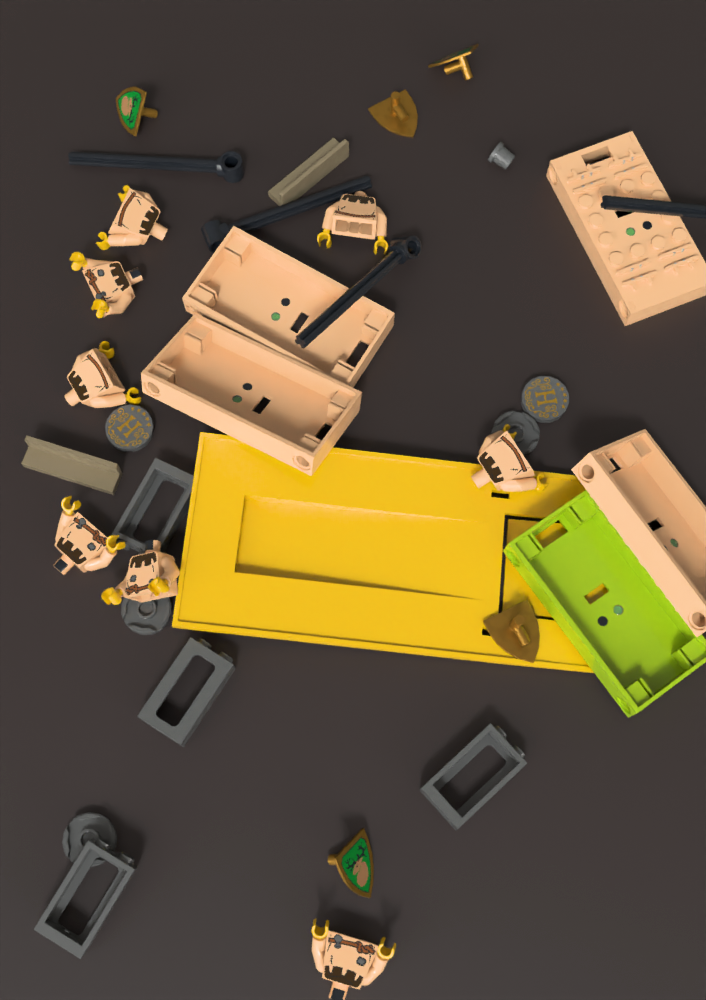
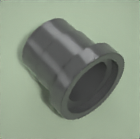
M500 141L487 161L490 163L494 162L506 170L515 158V155L505 148L504 143Z

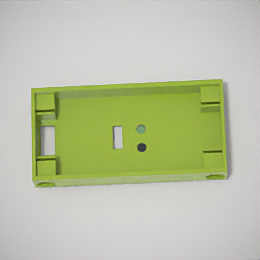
M587 490L509 542L503 550L628 718L639 713L706 662V639L702 634L698 637L694 635L680 614L675 611L671 602L665 597L662 590L655 584L647 570L639 563L638 558L629 546L624 543L623 538L614 526L610 524L593 498L590 497ZM559 520L567 532L543 548L535 536ZM603 583L609 592L592 604H589L584 596Z

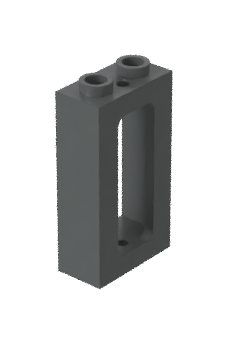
M155 458L112 535H119L116 544L125 542L124 550L129 551L131 548L138 551V555L145 554V543L135 539L134 533L163 482L170 481L183 487L184 492L157 538L161 542V552L165 553L189 510L194 476Z
M190 637L137 716L182 747H185L236 669L234 664L231 663L233 659L221 651L219 654H216L210 650L212 646L201 638L196 641ZM201 656L215 666V670L177 726H171L157 716V711L193 657Z
M490 723L420 789L422 794L455 831L527 764L524 760L526 756L523 751L516 745L512 747L506 741V733L497 725L494 727ZM486 746H492L505 760L504 767L455 811L439 793V790Z
M100 837L97 840L92 838L87 841L33 929L79 959L90 948L138 868V865L133 863L135 859L122 851L118 854L110 849L112 844ZM101 857L116 866L118 874L82 934L77 935L62 926L59 919L96 858Z

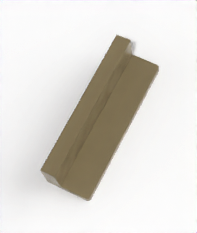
M332 138L268 191V196L278 206L296 201L349 157V142L344 139L339 143L335 138Z
M25 437V442L29 447L21 463L23 467L108 494H115L123 474L117 463L34 437Z

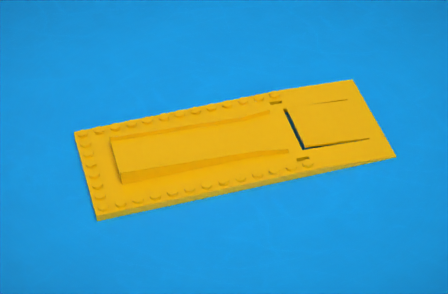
M200 432L172 627L496 664L594 673L555 620L536 618L540 639L534 663L515 658L499 647L491 636L482 635V629H486L483 621L499 613L505 515L544 519L586 489L576 475L534 471L535 475L533 476L535 478L540 473L545 474V477L539 481L542 484L549 483V485L541 492L536 490L522 492L498 491L492 481L478 489L471 476L483 469L481 464L334 447L314 474L310 476L230 435ZM491 493L509 494L508 499L491 497ZM508 519L506 546L509 542L537 524L538 521ZM554 523L536 535L535 538L545 548L567 531L561 523ZM505 555L502 611L528 600L536 617L553 618ZM602 583L584 597L589 604H592L609 591Z

